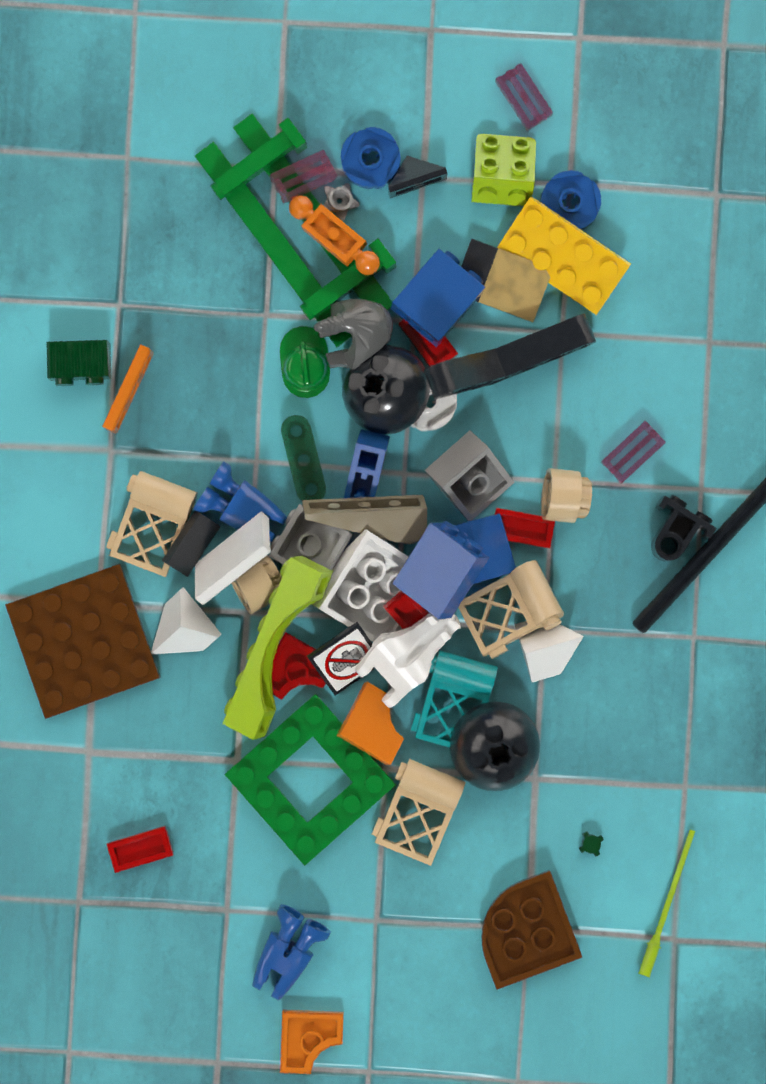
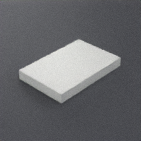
M262 511L196 563L195 599L202 605L270 553L269 518Z

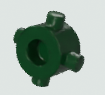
M588 831L582 834L584 837L582 839V846L579 847L580 852L586 851L587 853L594 854L595 857L600 855L601 842L604 840L602 835L597 837L589 834Z

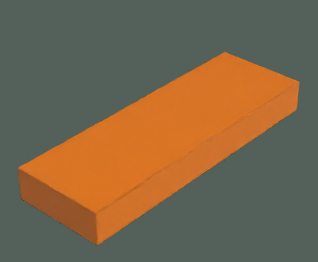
M140 344L102 426L115 434L120 429L154 355L150 348Z

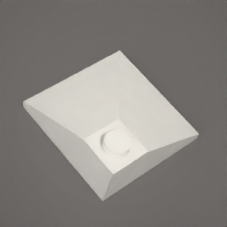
M365 529L342 552L332 570L333 573L323 598L312 605L348 627L358 622L372 642L382 633L402 630L383 606L401 591L392 583L409 556Z

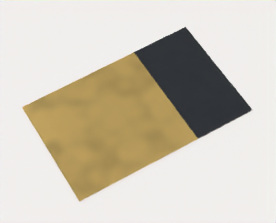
M471 238L461 267L467 272L469 270L475 272L483 280L482 285L485 286V289L477 299V302L534 322L550 279L547 270H538L534 267L533 261Z

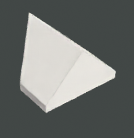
M184 587L164 605L151 650L152 654L204 651L222 635Z
M527 621L514 624L515 629L519 630L528 625ZM559 624L550 630H545L544 627L538 628L519 638L531 682L561 674L584 636Z

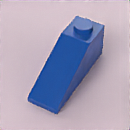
M363 429L360 430L344 498L376 497L390 436Z

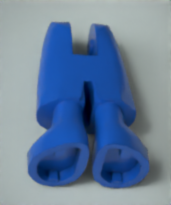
M225 461L218 468L210 481V485L232 496L231 501H227L214 490L207 487L193 510L200 513H205L209 510L222 513L219 521L236 530L240 529L261 511L269 516V519L277 521L284 525L287 516L277 505L246 480L241 485L237 484L232 478L231 466ZM269 531L270 543H272L277 535Z
M281 904L277 910V916L281 923L279 933L273 931L270 933L260 956L252 983L253 987L261 990L263 984L269 978L268 975L271 969L282 974L280 980L276 982L271 995L272 998L278 1001L290 990L312 959L313 953L308 949L316 942L326 941L331 934V931L323 924L307 919L297 942L291 940L304 920V916L299 911L284 904Z

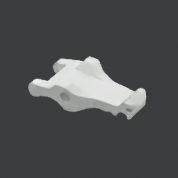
M429 613L409 628L397 632L382 633L374 640L372 647L355 667V671L360 677H364L375 667L392 686V689L382 698V702L388 708L393 707L408 692L425 682L435 654L451 639L452 634L457 629H461L459 619L455 614L452 618L437 619Z

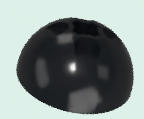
M384 345L356 369L347 368L342 383V397L345 408L351 418L365 430L383 435L401 432L414 424L424 412L430 393V387L423 372L425 369L423 363L416 355L402 347Z
M486 702L471 708L455 725L450 740V754L458 773L471 785L487 791L508 790L522 783L534 770L540 753V739L534 722L523 710L505 702Z

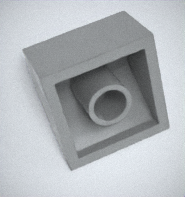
M471 430L425 469L437 487L468 521H472L515 483L489 447Z

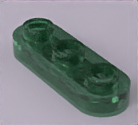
M292 415L282 423L281 435L296 494L301 501L323 499L326 495V484L310 423L300 415ZM294 426L302 428V434L298 437L291 434V429ZM302 455H307L310 458L309 464L306 466H301L298 463V459ZM309 484H314L317 487V492L314 495L306 493V487Z

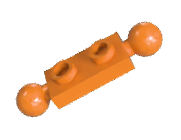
M302 195L296 196L290 201V214L299 220L306 219L301 225L302 229L344 265L348 266L355 260L356 268L361 274L372 275L377 272L380 266L379 257L372 251H362L367 245L366 240L324 205L321 204L314 211L311 200Z

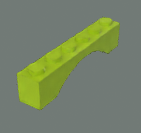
M304 556L290 557L284 563L280 572L282 576L280 584L273 590L269 598V604H271L269 611L258 625V632L260 633L256 642L250 646L247 652L246 659H248L246 667L236 679L235 686L237 689L235 694L225 706L224 714L226 716L222 723L223 725L252 740L266 736L276 711L272 690V668L278 643L286 628L295 617L308 606L323 598L333 573L332 570Z

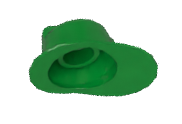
M299 326L293 328L284 335L280 343V361L284 384L292 394L301 398H311L319 395L325 390L330 378V368L326 358L328 348L325 338H320L318 332L312 327Z

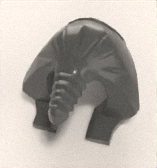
M348 299L333 303L331 305V316L318 321L314 325V329L318 332L320 338L336 335L344 331L352 335L351 347L326 353L329 368L346 367L356 369L390 342L393 323L390 313L382 304L366 299Z

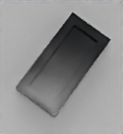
M194 511L162 561L188 577L221 526L200 512Z

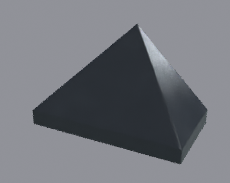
M406 156L388 187L389 197L391 199L447 180V170L445 167Z

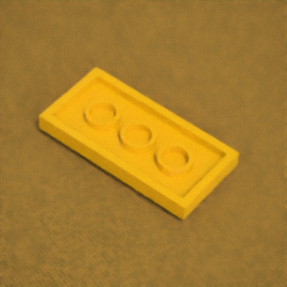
M532 196L528 199L497 247L533 261L534 267L538 270H547L550 276L549 284L595 315L598 314L631 265L630 262Z

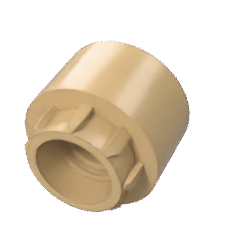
M548 468L542 488V519L575 523L577 518L584 519L588 516L592 501V482L588 478L582 477L580 471Z
M267 555L231 584L245 609L250 614H253L270 605L269 598L273 590L279 586L282 577L272 559Z

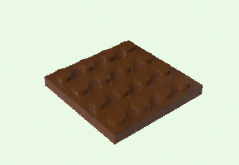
M121 564L5 604L45 719L161 678Z

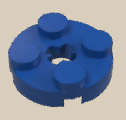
M368 127L365 130L354 132L345 140L342 146L341 163L343 172L358 187L381 189L393 180L400 168L401 156L399 147L393 136L383 129ZM371 151H375L377 153L376 158H379L378 163H372L371 166L366 165V160H362L363 154H370Z
M572 170L563 171L552 177L546 184L541 194L540 202L583 230L594 222L601 208V193L597 184L584 176L583 173ZM567 194H573V198L577 197L579 203L575 204L574 209H568V206L565 207L562 201L566 200Z

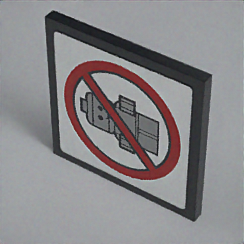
M356 622L307 655V658L336 696L362 678L355 671V667L372 647V642L359 623Z

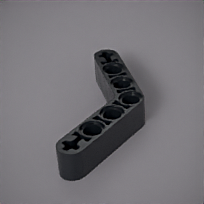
M584 313L498 348L439 362L424 369L423 372L436 400L493 385L596 343V339Z

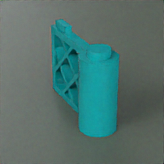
M439 650L438 655H435L431 661L432 665L429 673H432V678L422 714L415 713L411 731L416 732L415 738L450 747V740L442 737L448 734L451 738L455 725L449 728L441 713L456 705L463 716L465 712L460 702L469 697L482 700L481 704L488 702L498 666ZM435 687L448 691L453 702L438 709L432 699ZM454 693L461 694L463 696L457 699ZM430 705H432L435 712L428 715ZM438 716L445 730L437 735L424 733L426 721Z

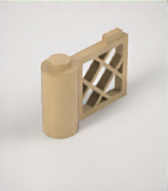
M140 471L138 476L133 474L127 486V491L131 493L130 500L118 532H111L106 548L111 550L109 554L111 557L166 577L170 566L165 562L163 568L151 564L146 552L161 546L166 555L168 552L166 543L172 541V546L187 523L198 493ZM134 507L146 512L150 524L135 530L130 519ZM152 514L161 517V519L155 521ZM165 520L178 524L175 535L167 540H163L156 525ZM127 526H129L131 532L128 533V534H126V535H124L125 532H126ZM153 527L159 543L144 549L137 533ZM133 535L140 552L131 556L119 552L122 540ZM142 555L144 561L137 559L135 557Z
M536 560L521 564L512 570L509 575L464 598L458 607L484 657L490 655L491 659L507 652L506 645L538 628L544 627L545 630L555 628L561 624L560 618L564 615ZM508 585L512 592L509 605L494 602L497 590ZM490 594L489 599H484L485 596ZM476 601L487 604L482 620L471 617L466 607ZM515 601L518 603L520 609L514 607ZM492 605L507 610L502 626L487 622ZM512 611L523 614L528 625L519 630L507 628ZM474 622L480 624L478 630H477V628H476ZM485 626L499 629L500 633L497 641L486 647L482 640ZM505 632L511 633V634L507 635L506 637H504Z
M409 759L407 764L401 762L395 779L400 781L385 818L378 817L372 835L377 837L375 843L431 866L466 782ZM402 795L413 800L417 811L401 817L397 807L400 796ZM419 803L426 805L427 807L421 809ZM433 809L445 813L442 824L429 828L423 814ZM395 811V814L398 819L391 821V818ZM420 815L425 831L409 836L404 821ZM400 823L406 838L398 842L385 839L384 835L387 828ZM438 831L434 840L432 833ZM428 835L432 844L429 855L417 852L412 841ZM408 843L410 848L402 845Z

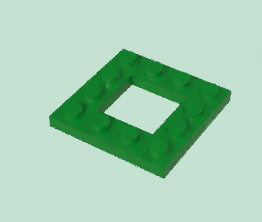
M317 694L313 695L224 774L304 866L396 786L394 781L371 755L337 736L342 722ZM314 737L350 778L352 783L307 822L268 776L308 740Z

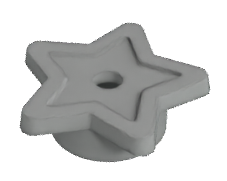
M346 183L342 187L336 188L324 187L327 200L323 205L331 212H334L340 220L344 221L348 210L357 208L360 205L352 197L350 184ZM337 199H341L342 203H337Z

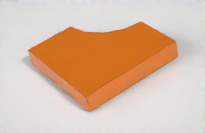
M364 682L337 736L382 763L391 765L404 738L395 730L391 722L390 708L382 702V698L387 693L370 682Z
M283 1010L280 1073L311 1074L313 1062L322 1051L330 1046L342 1045L344 1012Z

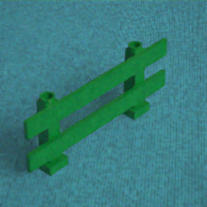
M250 114L235 125L233 129L250 150L251 154L233 167L214 142L194 155L214 182L210 187L220 200L226 198L302 300L303 304L300 305V308L310 321L315 318L318 322L330 317L331 305L340 301L353 290L360 299L380 303L387 310L391 308L393 301L375 279L374 275L382 269L388 274L396 268V261L379 238L368 245L369 251L374 252L380 260L379 269L372 275L361 274L356 268L355 260L348 266L344 265L320 245L341 273L322 288L246 186L248 182L265 171L289 204L294 197L302 195L311 200L314 211L320 206L317 199L284 157L292 150L298 155L307 149L306 140L289 118L278 124L280 133L273 138H270L253 114ZM344 331L328 337L338 348L349 340L352 335Z

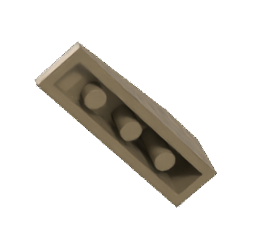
M423 495L302 500L305 520L357 533H362L366 529L381 539L393 542L415 544L427 529V506Z

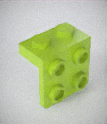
M492 134L477 135L471 202L524 206L531 196L533 197L536 140L530 137Z

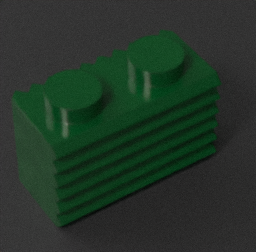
M108 340L46 342L47 378L50 381H55L56 386H73L74 380H85L86 385H103L104 379H111V345Z

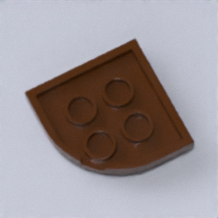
M550 870L528 877L507 887L489 907L482 927V948L497 990L583 958Z

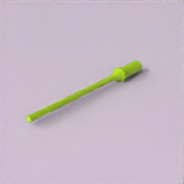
M689 830L655 934L646 943L648 945L638 974L649 978L659 949H661V933L695 834L693 830Z

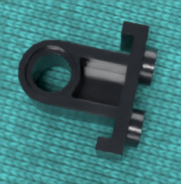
M671 495L670 498L663 496L655 508L661 511L666 507L671 511L651 543L653 555L663 562L679 558L698 529L704 531L701 536L705 540L711 539L717 529L711 525L713 520L699 511L696 514L690 512L685 508L687 503L674 495ZM664 538H670L674 541L675 550L672 554H665L661 550L660 544Z

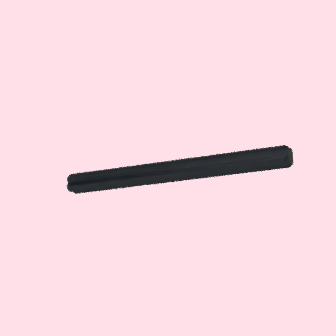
M766 478L633 621V626L639 632L646 633L766 503Z

